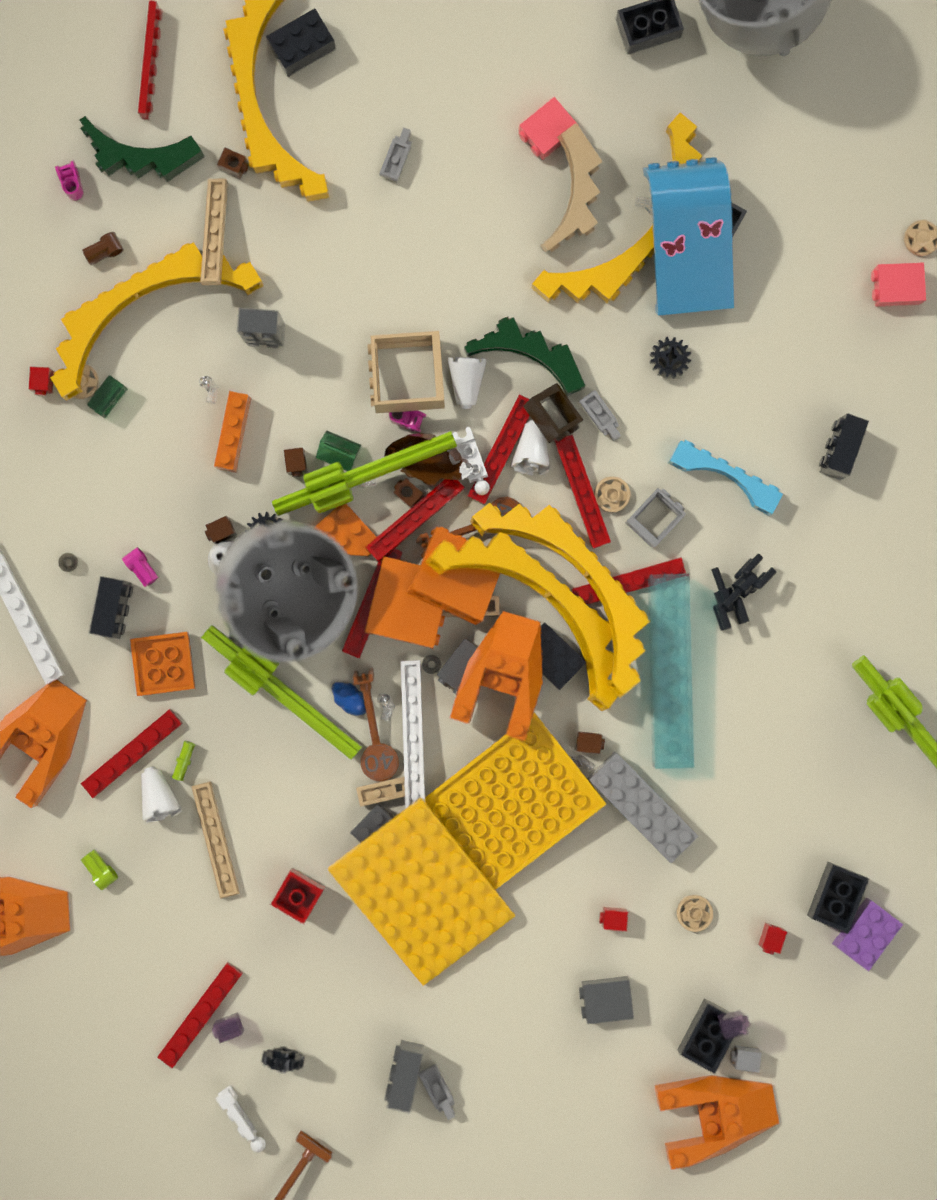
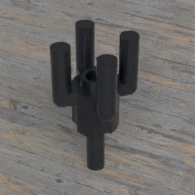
M757 554L753 559L750 558L734 575L736 581L731 585L733 592L721 604L724 609L727 610L739 596L746 598L749 594L755 593L757 589H762L777 573L772 567L767 572H763L759 577L751 572L763 560L762 555Z
M719 567L711 569L719 590L714 592L717 604L713 606V610L720 630L732 627L727 612L733 610L739 625L749 622L750 620L741 597H738L727 610L722 607L721 604L731 595L733 590L732 587H725Z

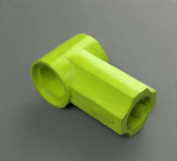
M95 849L81 859V862L92 875L93 882L100 890H104L118 879L115 870L104 862Z

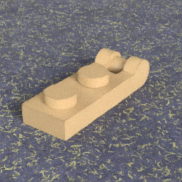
M404 776L356 787L360 807L404 797ZM396 784H401L402 791L397 792Z

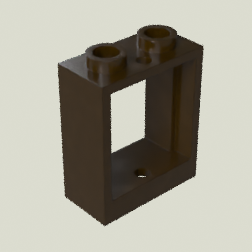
M558 383L533 396L523 405L549 443L557 440V442L561 441L567 436V432L570 434L574 433L579 429L578 425L583 421V418ZM549 399L552 400L568 423L561 429L557 427L542 406V403Z

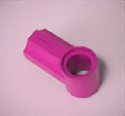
M136 547L122 558L128 569L135 573L144 587L151 585L159 578L139 547Z

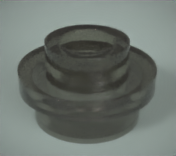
M65 553L60 556L58 564L61 570L72 572L78 566V559L72 553ZM68 559L72 561L70 566L66 565Z
M428 655L424 658L422 667L426 673L435 674L441 668V661L435 655ZM429 661L435 662L434 668L428 666Z

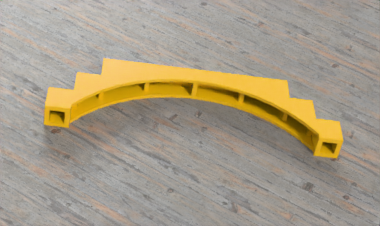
M245 0L246 5H242L244 17L225 20L226 28L223 29L225 39H229L230 46H227L229 58H233V64L230 67L232 75L236 76L237 80L234 83L236 95H240V101H237L239 112L243 113L244 117L241 120L242 129L247 132V138H244L246 149H250L251 156H248L249 166L254 169L256 174L275 170V181L280 183L281 188L302 184L300 185L301 195L306 197L307 202L329 198L325 174L319 175L306 168L282 148L267 127L257 102L255 64L258 48L270 19L284 0Z
M681 112L668 125L665 132L670 138L672 161H679V164H684L686 160L698 159V162H700L703 155L690 145L696 137L695 131L697 126ZM653 224L646 234L632 247L612 260L581 271L548 273L546 270H543L532 283L531 289L548 303L551 299L555 300L560 295V289L577 303L581 299L584 301L590 295V289L606 303L610 300L615 301L621 293L619 291L623 285L627 287L633 279L631 277L635 271L640 272L645 265L644 260L647 257L652 258L654 255Z
M194 242L184 244L179 251L167 254L162 261L150 264L143 272L134 273L130 277L131 279L117 283L112 290L100 293L97 296L98 298L93 301L84 302L79 309L71 310L61 318L72 339L62 341L55 349L67 368L57 370L54 376L50 378L64 400L67 401L83 392L80 386L87 358L101 332L117 314L140 297L155 290L177 284L201 281L202 255ZM223 254L221 285L243 290L247 295L264 286L251 262L241 263L233 271Z
M488 503L472 516L470 523L481 536L486 533L498 534L502 532L507 535L532 540L546 546L570 562L586 578L596 592L609 621L613 641V670L611 680L607 684L621 698L641 681L639 673L634 668H630L629 665L645 652L643 643L633 636L650 622L648 615L635 605L636 602L632 596L627 595L623 591L621 583L610 576L611 573L608 568L598 562L596 554L586 548L584 540L574 534L572 526L562 520L556 508H552L549 504L532 518L530 511L526 507H522L521 504H518L502 517L500 510L496 506H492L491 503Z
M499 532L486 547L480 539L474 536L469 538L459 551H456L455 546L445 540L436 547L425 563L439 575L453 569L473 568L489 570L514 578L542 595L566 621L578 642L584 660L587 662L586 669L590 693L587 700L600 711L607 710L612 706L618 696L607 684L610 681L607 678L613 670V652L605 649L612 639L609 621L602 619L595 609L588 607L581 597L574 595L567 585L560 583L553 573L546 571L539 561L526 554L525 549L512 542V539L507 534Z

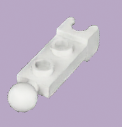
M466 427L467 435L464 438H460L456 432H453L452 434L462 459L468 460L474 468L468 476L470 483L476 481L474 487L476 493L485 495L490 487L483 478L488 477L471 428Z
M230 1085L218 1093L216 1100L222 1110H228L227 1115L231 1121H235L238 1125L240 1135L243 1138L246 1137L248 1141L251 1140V1149L254 1152H262L266 1147L265 1139L256 1135L257 1130L237 1102L238 1095Z

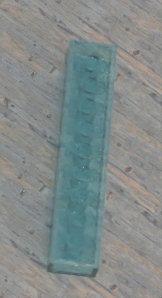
M689 574L648 575L652 766L655 769L694 768Z

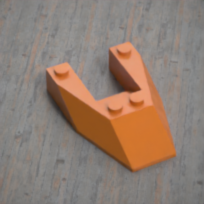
M505 611L501 613L467 663L451 711V719L467 724L471 723L481 686L517 696L506 735L523 741L526 740L543 684L541 622Z
M58 680L45 685L7 714L0 722V759L9 745L13 744L39 762L15 796V798L30 808L38 806L69 761L87 702L85 698Z
M0 877V956L13 955L70 931L67 891L13 877Z
M708 1075L654 1085L660 1111L697 1105L703 1136L665 1143L667 1159L671 1170L693 1166L725 1154L779 1124L773 1087L769 1083Z

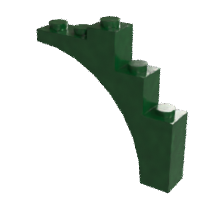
M86 116L79 119L83 125L80 129L86 138L90 136L93 140L91 145L97 152L94 156L98 160L95 163L101 173L105 171L108 176L125 166L130 175L135 174L138 179L154 169L160 178L164 177L168 182L205 157L192 136L164 147H132L104 135L94 127Z
M505 317L499 320L498 324H496L497 333L494 331L484 335L483 339L478 341L477 339L470 340L464 346L467 357L492 351L511 352L525 356L549 371L558 381L566 396L585 388V383L568 344L563 346L562 344L555 345L551 348L552 351H549L541 330L538 332L535 330L530 331L523 338L514 317L510 319Z

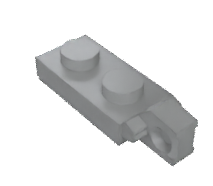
M403 128L400 137L396 136L392 140L381 168L380 176L398 182L411 149L412 142L409 141L411 130Z
M596 390L579 401L604 436L609 434L613 441L620 438L621 434L616 429L619 426L617 419Z
M434 1064L419 1072V1076L435 1108L439 1112L444 1111L448 1120L455 1117V1112L452 1108V1105L455 1104L454 1098L437 1065Z

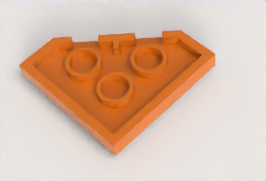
M347 504L336 507L314 527L339 543L347 555H371L365 547L376 536Z

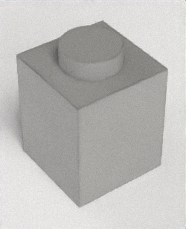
M735 1045L734 1051L731 1052L730 1061L736 1070L759 1073L762 1053L758 1048Z

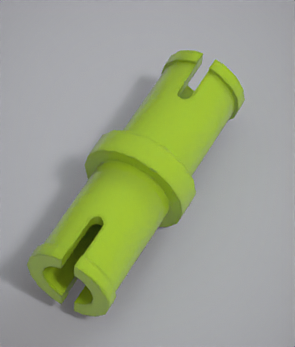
M189 741L183 742L180 755L176 758L177 764L172 775L173 779L184 781L187 767L192 762L190 759L196 744Z

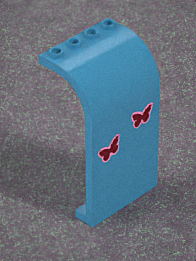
M717 157L705 158V162H698V159L686 160L684 164H679V161H670L664 166H660V163L648 164V167L643 168V175L648 180L652 201L657 302L655 304V312L660 316L734 308L732 207L730 183L725 164L717 160Z

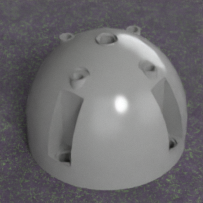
M699 0L700 7L712 31L733 49L755 56L777 54L787 56L791 48L801 44L816 30L831 3V0Z
M278 521L276 524L267 527L264 525L253 527L240 535L230 545L219 564L215 589L218 592L219 613L231 634L245 648L260 657L273 661L288 662L313 656L324 650L339 637L347 626L355 607L357 580L349 556L333 538L319 529L301 522ZM267 569L266 575L261 577L262 571ZM345 577H348L347 581L345 583H342V580ZM299 645L298 650L293 652L294 647Z

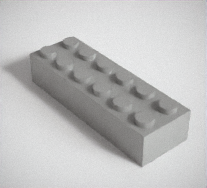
M613 752L587 778L670 863L698 837L616 752Z

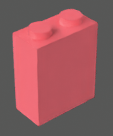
M553 97L519 125L518 134L523 142L529 143L533 154L544 160L561 146L557 137L576 122L559 101Z
M924 263L878 264L873 269L871 281L874 282L872 299L875 301V307L921 305L926 301Z

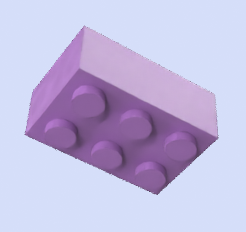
M865 898L856 912L849 933L841 931L832 944L869 972L903 924L876 903Z

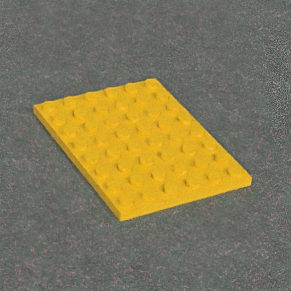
M535 712L525 741L505 734L425 797L426 804L495 890L607 804Z
M422 797L328 867L330 874L423 986L515 917L514 912Z

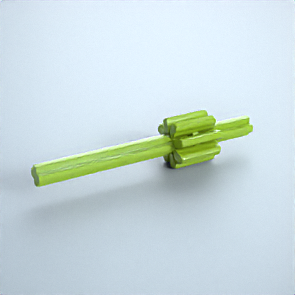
M450 431L345 473L341 464L335 462L305 474L306 488L272 501V505L277 516L313 503L318 513H323L353 501L354 497L351 488L457 447V444Z
M211 625L201 638L231 662L224 670V673L250 695H255L262 687L350 760L362 748L360 744L272 674L279 666V662L260 657L245 647L240 648L214 625Z
M865 655L852 663V668L874 693L869 695L867 706L889 732L904 729L937 769V742L916 718L923 711L922 703L901 678L896 677L893 680L886 681Z

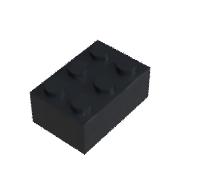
M649 0L617 11L616 23L627 55L679 39L682 36L684 27L675 0Z
M316 8L266 36L270 49L287 77L336 50L335 41Z
M847 413L834 421L831 431H834L832 438H829L825 445V449H827L826 455L822 456L819 462V467H821L820 473L839 480L850 476L869 423L868 420Z
M100 576L89 634L118 639L121 638V635H124L126 625L123 623L125 616L127 617L129 613V605L127 604L128 599L133 594L132 582Z
M545 622L541 625L542 675L558 690H561L587 662Z
M827 862L807 916L849 933L869 878Z
M704 998L677 1049L680 1056L715 1074L742 1021L738 1016Z

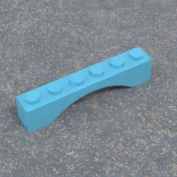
M685 440L678 443L668 462L670 465L684 472L707 470L724 475L743 490L753 508L768 516L774 513L783 493L779 492L780 489L771 484L769 486L763 484V480L759 477L746 475L745 470L729 466L728 461L712 457V453L705 449H701V451L696 449L695 445L690 441Z

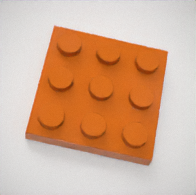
M189 632L130 639L137 696L196 689Z

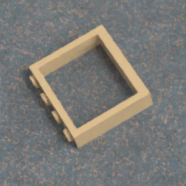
M439 331L370 336L371 344H368L367 348L368 355H372V360H368L369 372H373V377L369 378L370 389H374V395H370L371 407L375 406L376 413L445 409ZM433 346L436 397L381 401L378 349Z

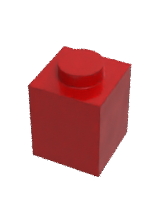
M30 367L29 390L35 393L34 395L46 396V393L53 394V382L50 377L54 376V371L49 367Z
M603 907V912L599 913V924H602V928L604 930L627 931V909Z
M765 922L758 945L763 948L765 953L774 955V952L781 954L787 931L784 928Z

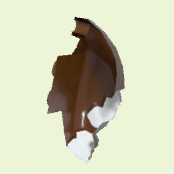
M425 433L408 434L392 442L385 449L384 457L421 442L431 440L436 436ZM455 447L403 467L400 471L408 477L417 478L427 485L435 486L440 479L463 480L470 475L474 468L468 460L462 459L461 454Z

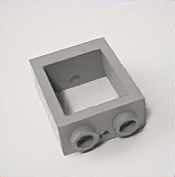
M659 488L625 522L652 549L686 515L684 512L685 508L678 502L674 503L670 499L671 495L665 489L660 490ZM655 497L677 515L657 538L636 520Z

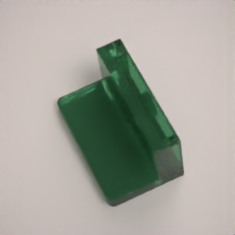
M109 375L87 403V406L106 419L128 388Z
M326 430L320 440L316 458L329 464L339 462L344 470L350 471L362 445Z

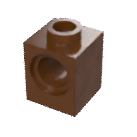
M224 147L217 163L219 170L241 179L242 175H245L249 168L246 156ZM231 162H239L236 167H230Z
M304 448L285 449L286 473L288 475L292 474V477H301L303 473H307Z
M407 478L404 481L400 479L393 487L395 489L394 495L409 508H412L424 496ZM404 488L412 489L413 493L410 497L402 495Z
M228 516L205 525L207 528L205 531L207 539L215 544L237 535Z
M578 731L576 751L600 754V751L604 750L605 738H602V734Z

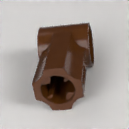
M109 232L103 235L100 241L82 251L88 263L93 265L107 257H115L121 254L124 249L116 233Z

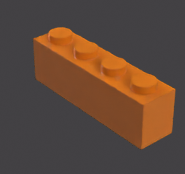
M229 391L214 467L217 469L235 473L237 471L251 402L248 394Z

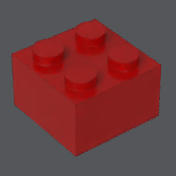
M292 868L270 905L304 924L325 887Z

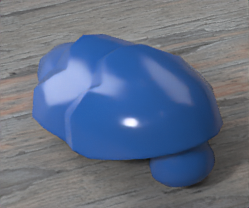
M336 682L332 685L334 702L344 712L354 716L366 713L363 693L352 683Z

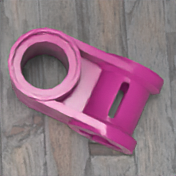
M74 160L67 165L55 166L62 189L66 195L74 201L81 199L84 190ZM76 186L75 191L69 192L71 187Z
M418 410L403 411L402 418L394 419L392 417L393 412H389V420L393 424L421 433L420 427L423 418H426L425 413Z

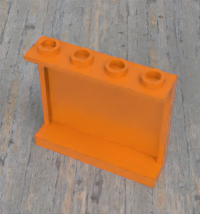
M436 527L430 533L432 537L415 580L409 586L407 593L477 625L483 621L500 573L470 568L447 570L439 575L425 561L444 540L453 544L456 551H459L466 542V538L451 534L444 527Z
M383 557L365 633L400 640L433 649L434 645L438 646L440 634H437L438 627H443L445 616L442 615L443 610L407 593L409 586L415 580L420 565Z

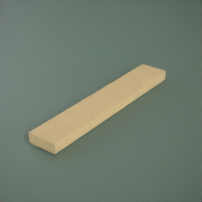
M208 179L200 281L202 285H221L228 190L227 179Z
M209 781L191 786L220 899L237 895L240 891L212 783Z

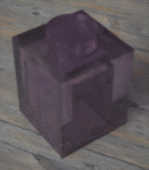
M741 1010L718 1015L721 1032L725 1040L748 1034L747 1028L750 1027L747 1015L744 1016Z
M238 1012L216 1020L212 1028L215 1039L218 1038L220 1043L238 1037L244 1032Z

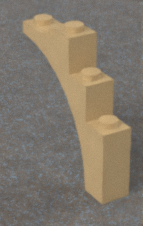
M577 123L557 137L565 150L569 163L571 192L567 210L560 225L541 245L544 252L556 250L561 246L559 244L560 241L564 238L568 241L576 235L574 231L579 236L583 234L589 235L595 230L594 226L598 224L586 203L589 206L597 200L596 195L600 193L588 173L592 175L599 170L598 165L602 163V160Z

